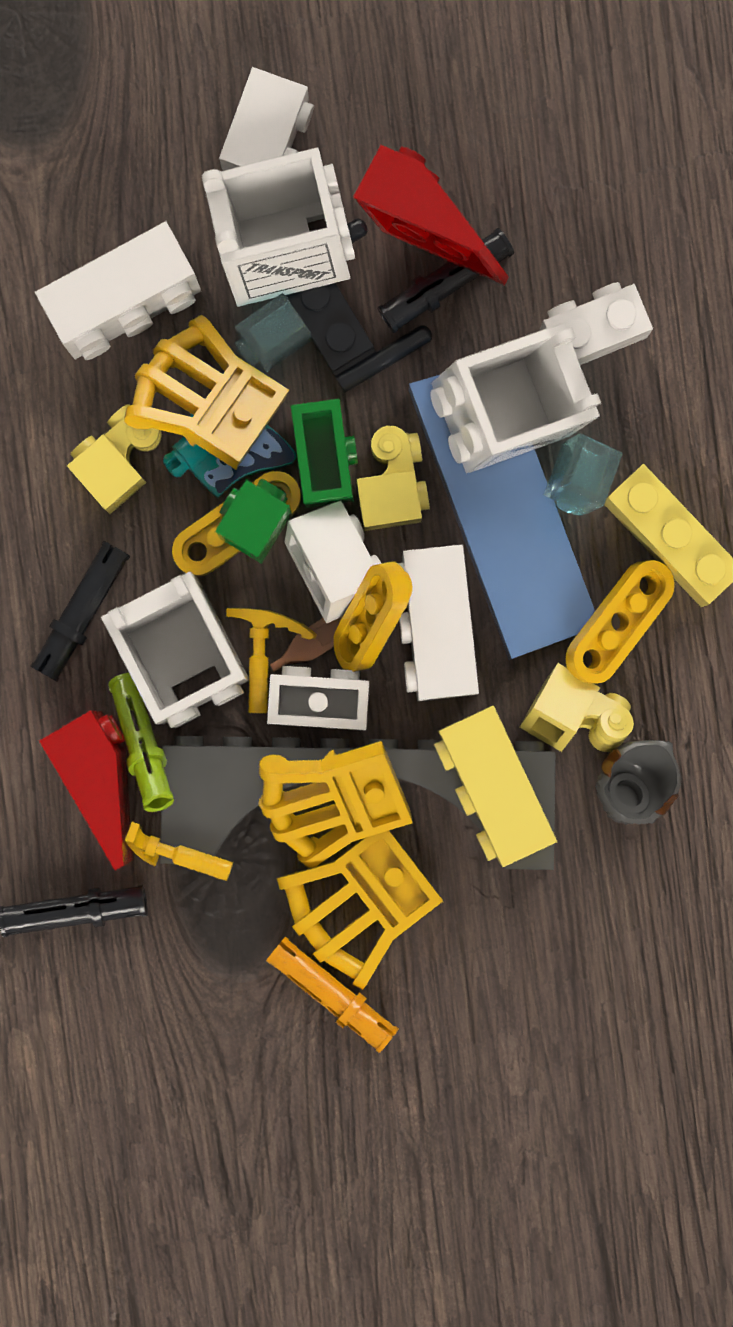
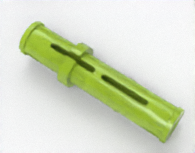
M130 674L117 675L110 680L108 686L113 696L120 727L129 753L126 762L128 771L136 777L144 810L148 812L164 810L174 802L173 793L170 791L164 770L167 764L163 749L157 746L145 703ZM131 710L134 711L139 731L135 730L130 713ZM142 752H145L147 755V759L152 774H149L147 771Z

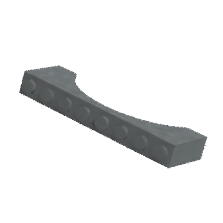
M174 736V745L162 746L167 759L164 770L170 791L173 793L174 802L170 807L161 810V843L173 847L182 845L216 857L221 845L231 831L249 812L259 805V799L263 795V779L259 776V764L263 757L267 755H280L288 761L322 760L331 750H334L336 755L357 748H349V739L320 738V748L301 747V738L272 737L271 747H252V737H223V746H203L204 736ZM369 739V745L382 741L398 779L411 782L438 794L466 815L455 791L456 788L463 785L455 767L448 771L445 770L434 747V744L441 740H418L417 749H398V739ZM515 741L517 757L554 833L556 752L544 751V742ZM283 783V790L298 783ZM476 812L469 815L468 817L481 832L484 831ZM554 844L503 868L554 870ZM160 855V864H174L172 859Z

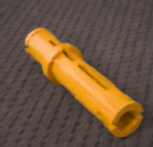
M286 936L267 958L266 961L269 964H272L337 1017L338 1019L335 1023L342 1028L348 1026L375 1048V1051L378 1053L386 1047L393 1038L392 1036L399 1030V1028L392 1025L365 1003L367 998L362 993L354 994L289 941Z

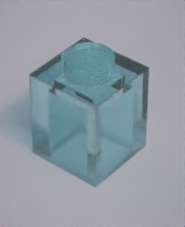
M281 293L235 326L237 334L241 338L234 343L235 347L248 364L253 366L258 363L264 373L312 341L310 330L284 293Z
M577 434L562 444L544 496L557 501L556 505L562 511L577 516L588 514L603 507L623 453L586 435Z

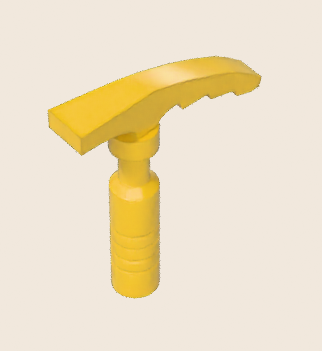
M227 608L226 617L245 619L253 624L249 633V638H253V655L249 658L248 713H268V657L265 655V638H269L268 626L274 623L275 628L288 627L290 632L299 633L301 638L308 640L315 639L317 634L306 625L273 611Z
M131 822L125 839L127 845L136 855L153 866H156L159 855L172 859L176 865L227 881L233 865L231 861L182 845L173 847L161 843L160 838L145 835L140 828V824Z

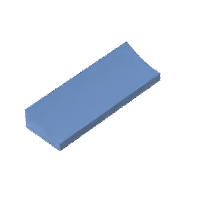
M439 375L409 383L408 391L508 659H514L576 636L593 615L595 609L535 449L466 474L463 464L457 463L450 451L448 438L451 433L444 417L440 418L437 415L431 401V390H433L431 383Z

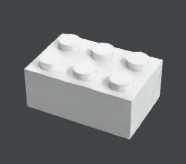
M165 221L39 289L35 294L62 344L72 357L77 359L83 356L85 360H90L106 352L111 347L108 341L121 334L126 333L128 337H132L147 330L153 325L151 318L166 310H169L170 314H175L191 306L196 301L194 295L201 292L193 269L168 223Z
M463 545L403 551L402 563L398 564L409 574L413 586L412 595L407 605L408 612H403L399 619L401 643H411L413 661L404 663L407 692H416L417 701L479 694Z

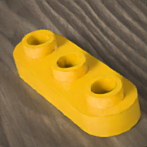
M271 471L252 482L257 486L260 479H264L277 488L282 489L288 498L286 504L290 506L292 515L297 511L301 501V493L297 482L289 474L281 471ZM224 502L179 533L174 540L172 546L173 559L183 572H192L195 576L207 575L241 552L221 540L215 533L216 528L224 517L219 513ZM197 543L203 544L207 549V554L201 561H193L189 557V549Z
M656 560L639 561L632 564L626 570L567 649L566 666L574 677L585 683H602L612 677L673 595L674 578L670 569L665 564ZM643 577L648 583V589L645 593L640 589V581ZM614 614H617L620 619V626L617 630L613 628L611 623ZM586 651H589L592 656V663L589 667H586L583 662V656Z
M396 562L376 564L368 569L335 630L334 651L339 664L344 670L355 672L369 669L373 666L408 605L413 590L412 581L409 574Z

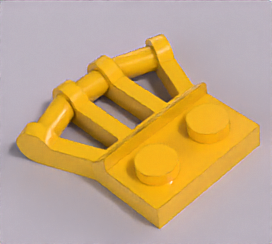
M199 315L189 322L187 329L168 340L161 339L153 349L154 357L150 363L142 364L136 372L135 379L137 384L132 405L126 408L124 422L136 429L154 428L183 435L191 446L194 447L197 444L236 470L286 399L289 389L237 357L205 316ZM198 344L205 346L224 370V374L195 357L188 350ZM169 368H178L209 388L211 392L207 398L204 399L167 375L166 373ZM155 393L162 394L194 416L189 417L152 408Z
M382 741L336 755L334 750H331L322 760L288 761L280 755H267L260 760L259 776L263 779V795L258 803L265 817L271 818L269 828L275 840L285 842L296 851L298 860L308 868L318 866L353 841L413 823L410 808ZM283 783H312L290 791H283ZM329 801H335V804L297 816L293 814L294 812ZM333 828L319 839L308 837V835Z
M390 830L363 838L333 862L276 878L279 889H285L294 920L292 928L298 936L305 935L315 948L312 954L319 963L324 961L354 979L352 984L361 990L367 985L392 941L443 902V899ZM342 873L348 883L311 910L303 884ZM357 893L369 910L331 938L319 921ZM376 920L383 926L384 931L365 962L340 949Z

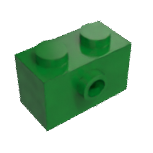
M340 399L291 405L305 508L330 505L338 501H342V503L353 502L349 466L358 465L354 435L344 436Z
M260 479L257 486L246 480L240 490L233 488L222 505L219 513L224 517L216 528L215 533L224 542L262 564L292 515L290 506L286 504L288 500L285 497L286 493L264 479Z

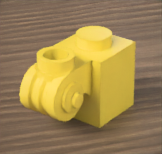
M126 404L111 416L107 423L112 429L105 435H101L97 440L93 436H89L71 452L70 455L74 460L67 465L109 514L114 512L146 484L130 463L132 449L136 448L143 452L152 451L159 445L162 437L161 430L154 428L136 429L124 422L126 408L130 404Z
M396 426L382 427L373 435L371 452L378 462L388 464V467L382 475L357 479L364 531L420 523L422 521L421 511L430 509L426 481L416 482L413 463L422 462L418 433L408 434Z
M557 663L543 683L519 728L561 752L579 728L590 729L589 740L597 750L611 752L613 749H618L632 732L634 722L629 712L631 705L624 697L615 693L604 695L598 692L599 686L578 680L570 673L568 668Z

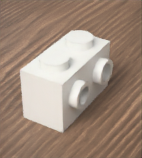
M252 67L219 157L222 170L225 171L297 153L298 150L291 148L297 130L303 133L306 132L314 109V105L308 103V87Z
M616 282L602 287L592 293L593 301L578 307L574 300L560 304L547 311L549 318L543 321L540 331L564 323L566 329L572 328L576 338L571 341L580 365L646 339L653 330V327L635 284L621 288L620 283Z
M342 501L289 520L284 542L326 623L343 617L368 569L372 565L381 564L376 555L370 556L363 543L364 532L360 521L354 514L349 516Z
M282 666V675L270 674L267 724L366 730L369 681L360 680V671L331 669L330 678L311 677V668Z

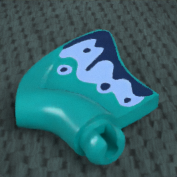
M267 425L236 470L197 444L194 447L191 446L184 436L172 446L173 451L163 457V464L174 477H181L187 470L191 471L204 487L218 499L235 483L247 476L293 464L296 460V452L284 438Z

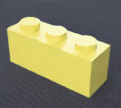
M644 463L602 502L657 561L662 562L670 569L673 578L700 607L709 605L733 583V557Z
M494 705L438 731L442 740L435 743L434 747L445 770L448 771L455 767L463 785L455 789L466 815L469 816L476 812L484 831L477 833L476 836L488 861L497 858L500 865L505 867L557 842Z

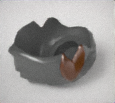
M661 740L629 741L618 749H613L602 762V773L598 776L595 786L597 796L603 804V810L607 813V817L613 819L614 822H622L625 825L633 823L639 825L653 824L657 818L667 813L673 802L679 797L678 792L681 786L682 775L674 757L673 744L670 741Z

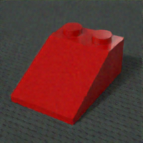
M380 145L353 198L381 231L505 286L509 276L439 185L440 178L427 169L425 166L426 159L407 147L401 146L397 152Z
M90 710L39 740L114 870H117L133 861V851L125 841L131 825L126 752L121 745L125 739L120 724L113 714L109 716L108 714L104 715L102 711Z

